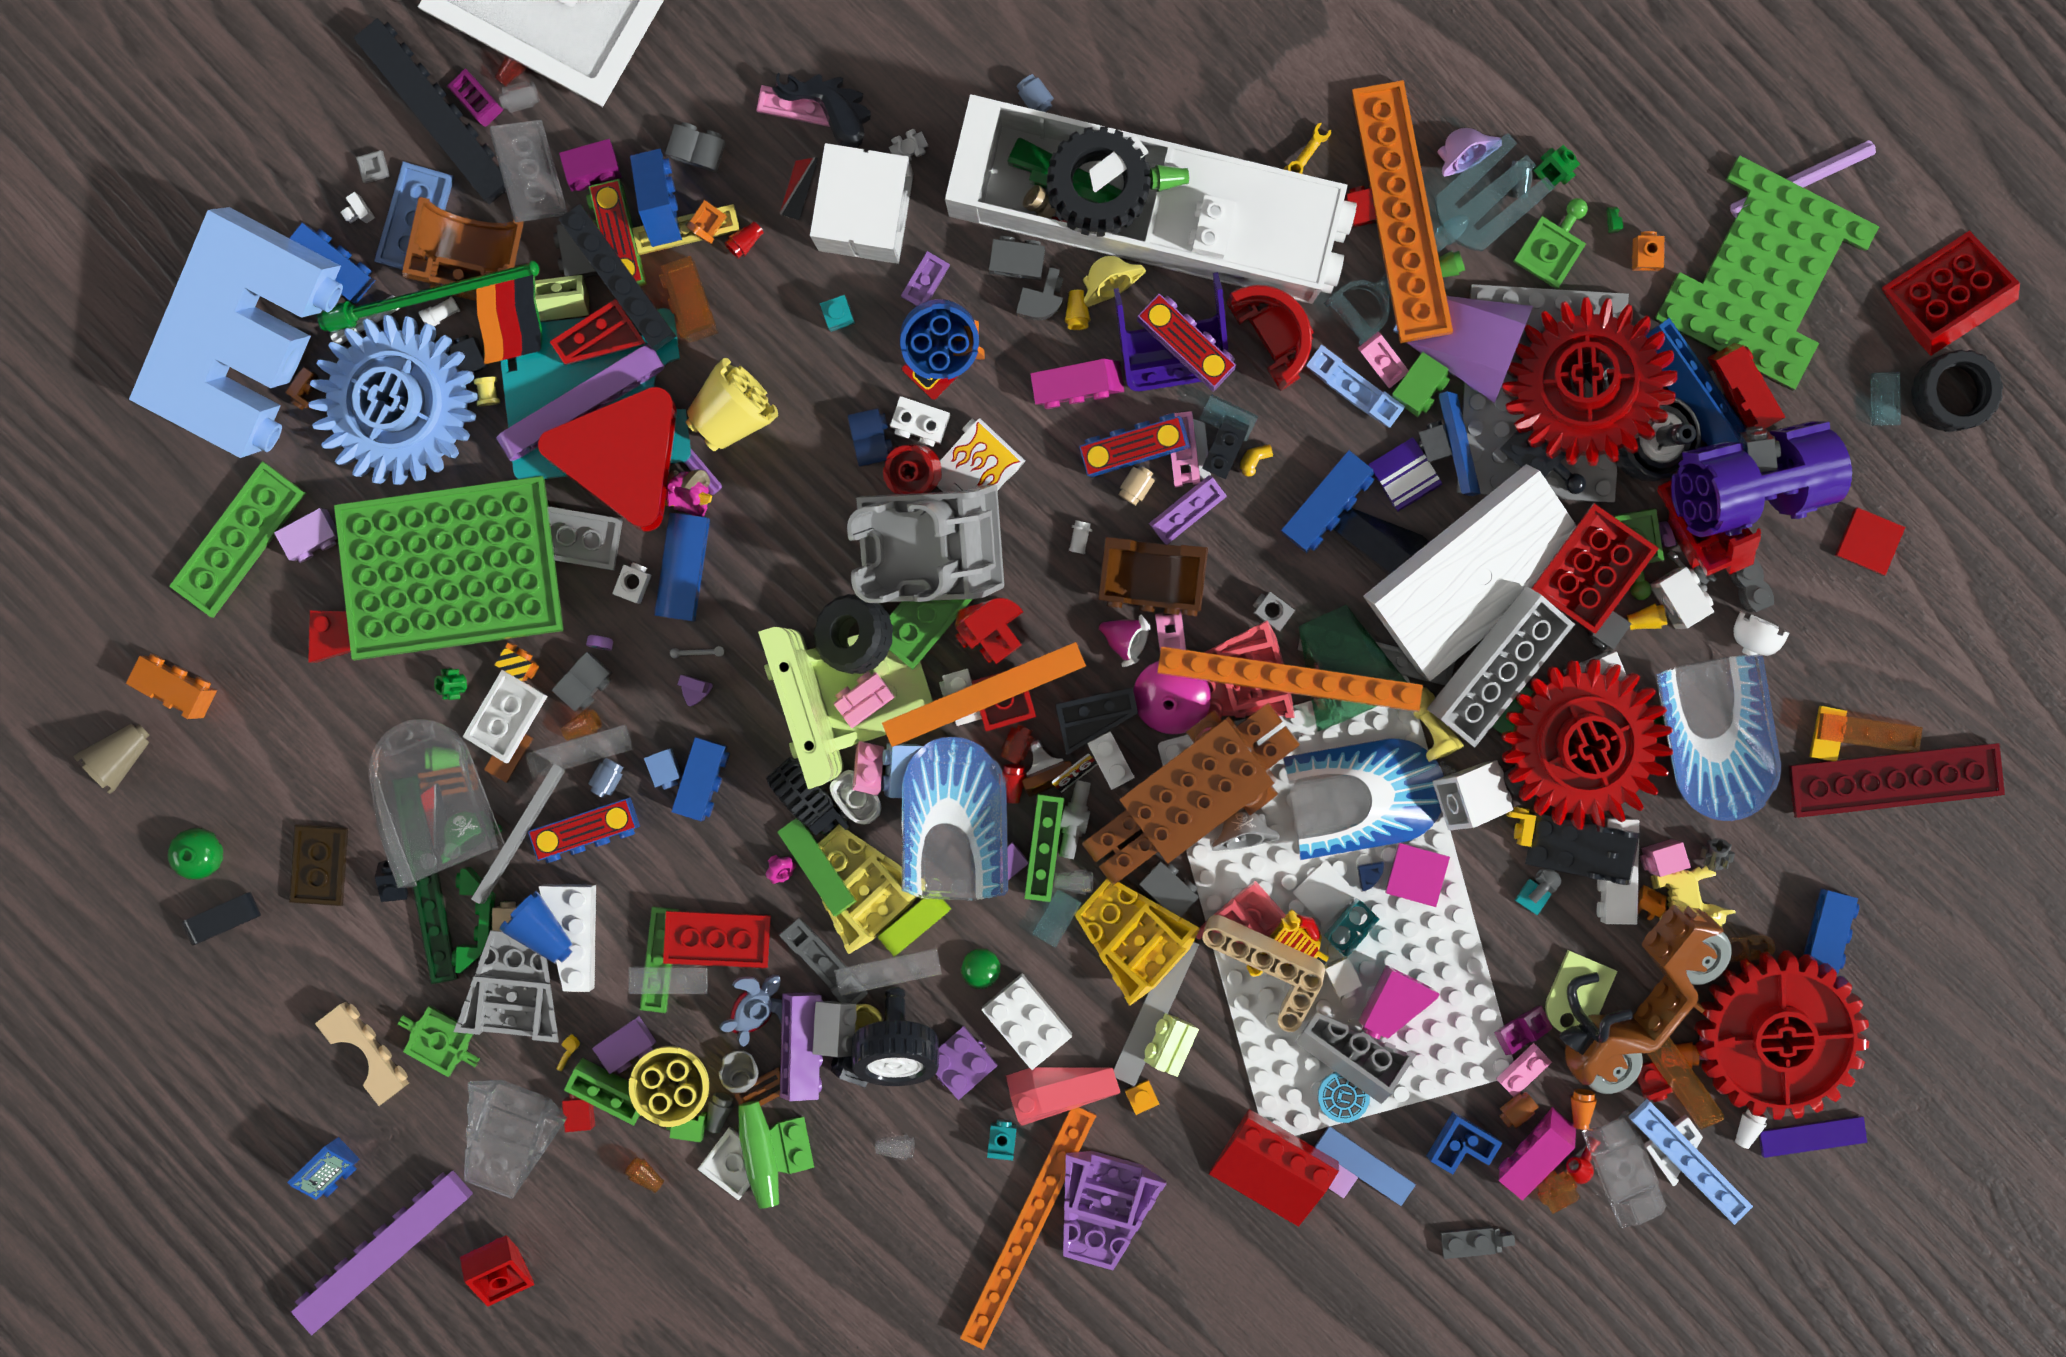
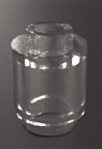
M527 81L502 87V93L499 94L502 108L508 109L509 113L534 107L535 103L540 102L534 82L527 83Z

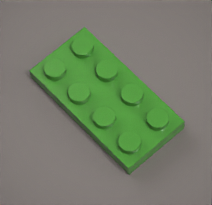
M972 599L930 600L923 602L902 601L890 615L891 624L893 625V641L889 650L913 670L955 621L957 611L966 608Z

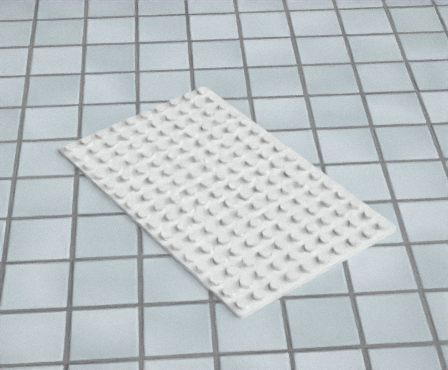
M1407 676L1388 679L1410 683ZM1326 698L1293 705L1295 718L1279 716L1283 722L1257 741L1258 745H1260L1280 729L1287 726L1300 743L1287 756L1384 739L1408 740L1428 751L1420 719L1414 716L1413 711ZM1245 719L1235 721L1234 723L1238 726ZM1188 735L1162 741L1158 744L1163 766L1193 744ZM1281 759L1269 768L1277 778L1272 786L1278 795L1255 812L1257 815H1265L1267 827L1279 833L1280 837L1278 840L1247 848L1212 851L1213 842L1222 833L1223 822L1186 850L1195 885L1198 888L1197 892L1205 921L1242 890L1256 881L1285 915L1292 909L1298 915L1309 916L1315 920L1322 936L1319 951L1328 956L1326 962L1328 964L1344 955L1325 938L1324 934L1355 898L1365 903L1380 920L1348 956L1362 984L1361 987L1357 988L1359 992L1348 998H1344V996L1338 997L1325 972L1323 984L1300 1028L1294 1032L1284 1031L1278 1025L1281 1004L1291 984L1265 972L1259 976H1251L1246 968L1247 964L1214 950L1258 1114L1295 1136L1341 1123L1328 1118L1321 1110L1317 1100L1318 1088L1322 1080L1335 1071L1295 1042L1316 1013L1346 1024L1350 1029L1359 1033L1365 1032L1362 1029L1363 1025L1358 1020L1386 965L1432 987L1440 995L1436 1001L1387 1039L1381 1036L1378 1040L1383 1043H1391L1396 1045L1395 1048L1404 1052L1410 1051L1417 1055L1391 1095L1382 1104L1370 1096L1368 1108L1360 1118L1498 1081L1496 1078L1514 1061L1512 1055H1505L1494 1034L1495 1031L1504 1025L1451 831H1448L1443 813L1441 812L1437 821L1424 834L1410 841L1401 842L1402 844L1450 857L1437 906L1433 907L1386 894L1385 890L1398 843L1300 860L1299 839L1338 833L1362 823L1368 817L1372 808V794L1367 784L1358 777L1343 774H1322L1288 780L1284 760ZM1324 861H1328L1358 893L1326 925H1323L1293 894V891ZM1383 861L1384 870L1379 881L1371 889L1362 892L1357 865ZM1360 906L1354 907L1349 913L1350 921L1356 925L1363 924L1367 920V911ZM1338 926L1332 933L1334 942L1337 944L1347 943L1350 939L1348 928Z

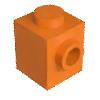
M1644 231L1633 239L1632 271H1659L1664 268L1665 236H1657V232Z

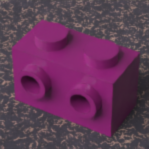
M610 139L559 153L571 191H584L589 189L588 186L622 178Z

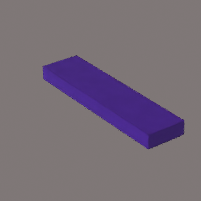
M1861 1115L1765 1129L1759 1134L1761 1153L1764 1158L1868 1143L1864 1117Z

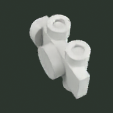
M911 129L905 133L907 139L902 140L901 136H897L891 140L893 145L889 147L892 154L908 156L911 161L912 155L915 154L916 157L925 154L924 148L928 147L922 131L916 133L915 129Z

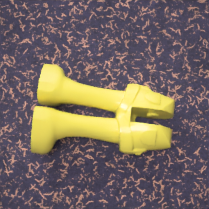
M1423 687L1420 711L1413 714L1417 719L1422 720L1432 734L1434 745L1426 753L1427 760L1431 762L1456 752L1463 747V744L1449 727L1427 710L1435 696L1427 688Z

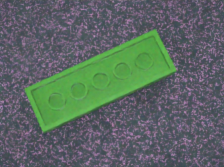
M262 461L169 587L209 617L214 618L274 538V532L280 530L306 495V492Z

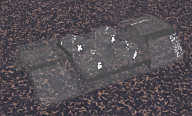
M1628 1110L1622 1112L1618 1119L1610 1123L1582 1131L1618 1225L1621 1228L1643 1224L1661 1215L1667 1207L1642 1138L1638 1135L1633 1121L1628 1117L1630 1115Z

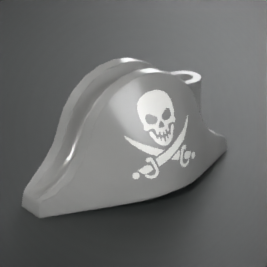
M1240 809L1224 821L1222 833L1213 842L1212 851L1252 847L1278 840L1280 835L1277 831L1267 827L1264 814L1257 815L1253 813L1249 816L1244 809Z

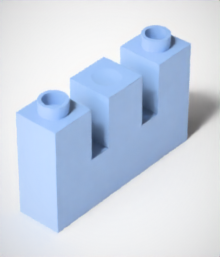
M230 207L208 210L129 400L239 458L260 452L261 450L269 452L276 444L282 431V425L274 421L281 405L226 377L227 372L231 367L269 388L290 383L311 336L255 307L258 299L261 296L299 317L318 314L322 310L330 312L337 304L343 289L342 284L335 281L341 265Z

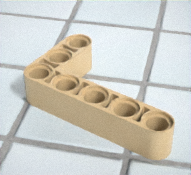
M1213 915L1209 917L1202 937L1205 945L1291 984L1281 1004L1278 1025L1287 1032L1298 1030L1322 987L1325 975V965L1323 962L1224 916ZM1260 952H1265L1269 955H1263Z

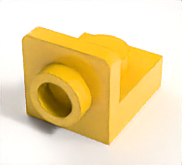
M1514 807V810L1506 813V816L1520 819V823H1516L1514 829V838L1517 839L1516 844L1531 847L1536 816L1529 814L1530 809Z

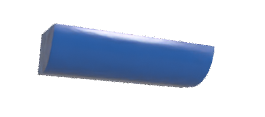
M669 513L654 616L696 621L710 525L709 518Z

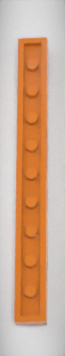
M1162 646L1157 674L1414 712L1420 711L1423 685Z
M1082 1107L1069 1110L960 1339L984 1350L1065 1182L1066 1153L1080 1151L1096 1118L1095 1113Z

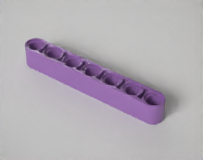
M645 345L504 430L496 439L510 461L517 460L538 447L539 438L545 431L603 408L660 373L665 366L650 345Z

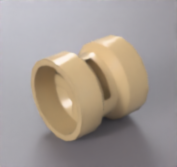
M1039 185L1033 186L1025 195L1023 207L1027 210L1035 211L1037 216L1049 219L1055 214V208H1051L1049 203V195Z

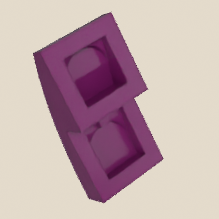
M1537 1006L1495 1031L1494 1034L1505 1055H1512L1527 1043L1537 1041L1552 1030L1553 1027L1542 1006Z

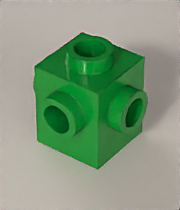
M1563 144L1556 151L1551 148L1540 157L1543 162L1533 171L1552 190L1560 182L1565 185L1576 176L1573 171L1580 163L1576 159L1575 154Z

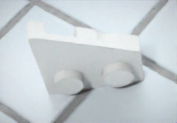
M1685 1114L1672 1124L1697 1148L1703 1137ZM1651 1140L1643 1144L1668 1181L1675 1186L1679 1181L1677 1177L1681 1170Z

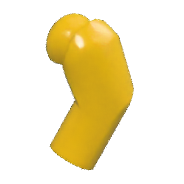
M1270 444L1246 451L1240 461V469L1244 476L1249 477L1256 473L1255 467L1260 459L1273 457Z

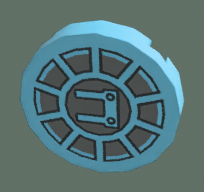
M1333 1072L1322 1080L1318 1088L1317 1100L1321 1110L1328 1118L1336 1122L1349 1123L1359 1119L1366 1112L1370 1103V1096L1337 1072Z

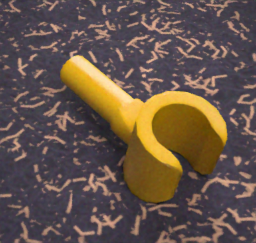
M572 1034L561 1044L567 1051L563 1054L556 1068L559 1071L563 1070L571 1054L580 1045L579 1040Z

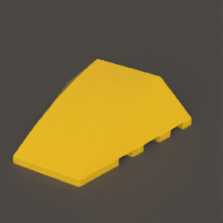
M1108 879L1101 884L1074 914L1090 942L1098 951L1099 957L1112 974L1116 985L1120 987L1129 1005H1132L1161 982L1190 950L1200 930L1198 926L1122 883L1117 882L1112 885Z

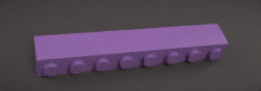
M451 1171L447 1176L442 1172L431 1182L434 1187L430 1191L426 1192L423 1189L412 1199L415 1203L408 1210L404 1206L392 1216L395 1221L389 1227L384 1223L373 1233L376 1237L369 1244L366 1240L353 1250L356 1255L350 1261L345 1257L334 1267L337 1272L329 1278L326 1274L314 1284L317 1290L311 1295L305 1292L295 1301L298 1306L291 1313L311 1336L473 1194L454 1171Z

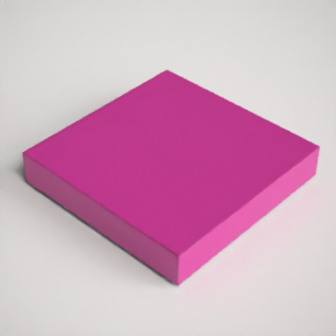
M1398 843L1385 893L1436 907L1450 857Z

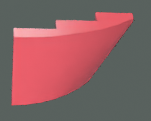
M1256 881L1242 890L1214 914L1224 916L1268 937L1282 921L1281 919L1286 916ZM1206 922L1200 927L1196 936L1199 940L1203 937Z

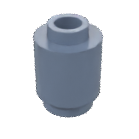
M1033 74L1024 78L1016 86L1019 90V96L1028 108L1046 112L1052 107L1050 102L1054 99L1042 81L1039 78H1035Z
M605 758L603 763H599L588 783L592 786L590 791L602 798L606 794L612 796L623 775L621 772L624 767Z

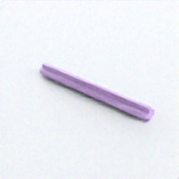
M1868 140L1786 179L1804 188L1873 156L1876 153L1875 145L1872 141ZM1747 197L1730 205V211L1735 218L1743 208Z

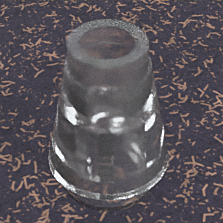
M1086 869L1056 873L1055 888L1083 895L1086 892L1092 893L1093 872H1087Z
M907 1134L876 1140V1155L905 1161L907 1158H913L914 1138L908 1137Z

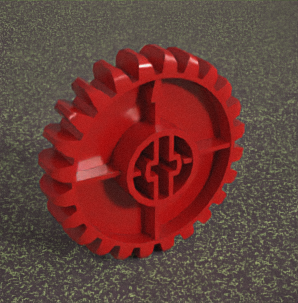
M1787 950L1782 951L1778 962L1769 952L1761 953L1758 966H1755L1748 958L1741 960L1742 973L1739 975L1730 969L1725 970L1723 976L1728 984L1725 987L1718 984L1710 986L1709 991L1716 1000L1714 1002H1701L1700 1005L1705 1010L1703 1014L1708 1020H1700L1695 1024L1697 1033L1706 1039L1696 1043L1698 1054L1702 1058L1708 1059L1702 1062V1069L1707 1076L1714 1078L1712 1082L1715 1089L1720 1094H1728L1730 1102L1735 1107L1740 1108L1746 1105L1754 1116L1762 1115L1767 1109L1774 1120H1781L1786 1109L1791 1112L1795 1119L1802 1118L1804 1106L1810 1105L1818 1113L1823 1110L1822 1098L1825 1096L1837 1102L1841 1095L1836 1087L1839 1084L1847 1087L1853 1086L1855 1080L1848 1073L1850 1068L1862 1069L1865 1061L1856 1051H1863L1869 1048L1870 1042L1860 1033L1869 1027V1021L1863 1014L1859 1013L1863 1007V1002L1856 994L1851 993L1852 985L1845 977H1836V970L1828 963H1822L1818 966L1817 961L1809 954H1804L1797 961V958Z

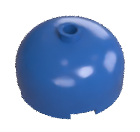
M934 299L923 302L913 308L903 321L900 330L901 352L911 370L924 378H948V380L964 373L976 359L979 347L977 326L970 313L953 301ZM964 326H969L973 336L972 351L965 356H953V352L963 353L968 349L969 339ZM962 336L964 340L956 341L954 337Z

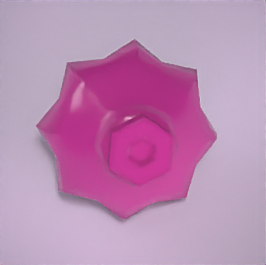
M777 855L771 856L768 860L769 868L765 875L772 884L784 882L793 875L796 864L790 857L780 858Z

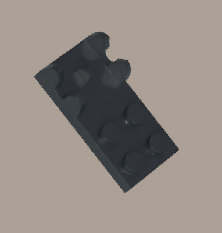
M1534 813L1536 820L1532 845L1528 847L1525 864L1586 876L1596 880L1611 881L1621 885L1631 884L1640 833L1606 826L1601 827L1591 823H1584L1583 829L1580 830L1573 826L1570 819H1564L1563 823L1558 825L1553 822L1552 816L1544 814L1540 816Z

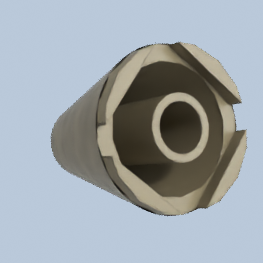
M131 723L83 749L73 757L77 762L82 758V768L102 788L108 785L107 792L111 794L116 790L150 743L146 739L150 734L140 724L135 727Z

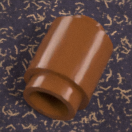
M1525 1091L1521 1095L1518 1093L1499 1109L1502 1113L1499 1117L1508 1128L1513 1125L1517 1129L1535 1115L1534 1111L1539 1107Z

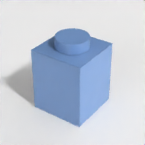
M672 748L644 758L655 787L662 785L665 790L678 785L677 779L683 776Z

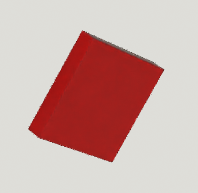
M1856 507L1835 556L1885 576L1906 527Z

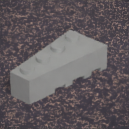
M1320 1013L1314 1015L1295 1042L1380 1104L1391 1095L1417 1055L1410 1051L1404 1052L1395 1048L1396 1045L1391 1043H1383L1373 1039L1363 1031L1361 1033L1354 1031L1348 1025Z

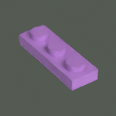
M1208 475L1152 520L1149 525L1162 542L1167 545L1227 496L1214 478Z

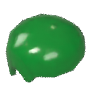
M975 949L965 956L961 967V974L966 984L972 988L987 989L998 980L1001 964L996 954L990 950Z

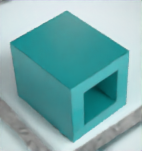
M845 295L820 303L828 329L831 332L855 324Z

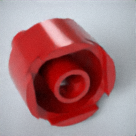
M911 444L895 448L887 456L885 467H883L884 481L895 494L930 493L942 479L940 460L935 452L926 445ZM914 466L916 471L914 475H910L909 471Z

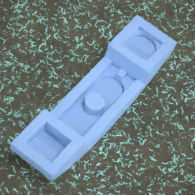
M1323 345L1318 348L1306 365L1312 373L1338 394L1388 428L1392 426L1405 408L1403 404L1388 393L1382 392L1344 364L1342 359Z

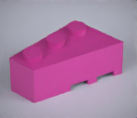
M1100 359L1030 373L1035 404L1044 405L1045 409L1060 407L1062 402L1069 401V404H1078L1085 402L1084 399L1094 397V400L1108 398L1110 394L1124 392L1120 361Z

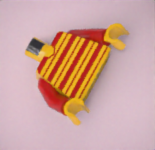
M1291 909L1281 919L1282 921L1269 937L1312 956L1325 965L1328 956L1319 951L1322 936L1315 920L1309 916L1298 915ZM1246 966L1251 976L1255 977L1263 973V971L1252 966Z

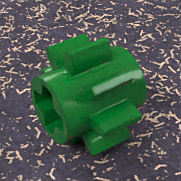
M441 669L442 675L436 676L434 680L436 693L442 695L443 700L460 699V693H464L467 689L465 675L459 674V669Z

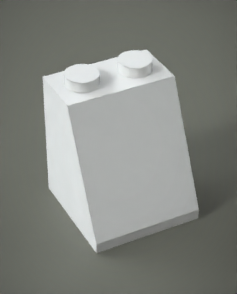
M1497 760L1483 762L1432 781L1448 831L1474 828L1513 810L1512 798L1506 789L1503 779L1504 773Z

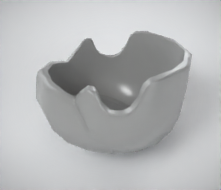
M744 1050L730 1052L722 1058V1067L718 1073L721 1084L726 1090L732 1093H742L755 1085L759 1070L751 1054Z

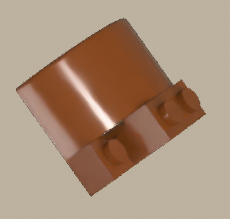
M419 197L402 271L403 278L426 282L430 284V288L513 268L524 222L515 218L507 223L472 220L444 211L435 206L430 199ZM476 289L452 295L477 301Z

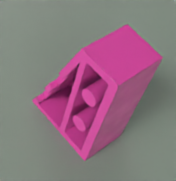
M1552 1107L1528 1137L1519 1144L1510 1158L1507 1157L1498 1168L1500 1170L1498 1181L1523 1201L1575 1148L1576 1128Z

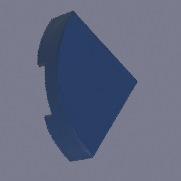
M1383 861L1357 865L1362 892L1371 889L1379 881L1384 870Z

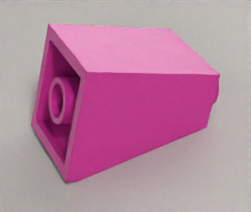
M1386 965L1358 1021L1363 1025L1362 1029L1366 1034L1378 1040L1381 1036L1388 1039L1436 1001L1440 994L1432 987Z

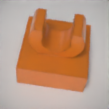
M1643 885L1638 892V914L1644 909L1648 911L1647 920H1652L1655 915L1660 918L1666 910L1667 896Z

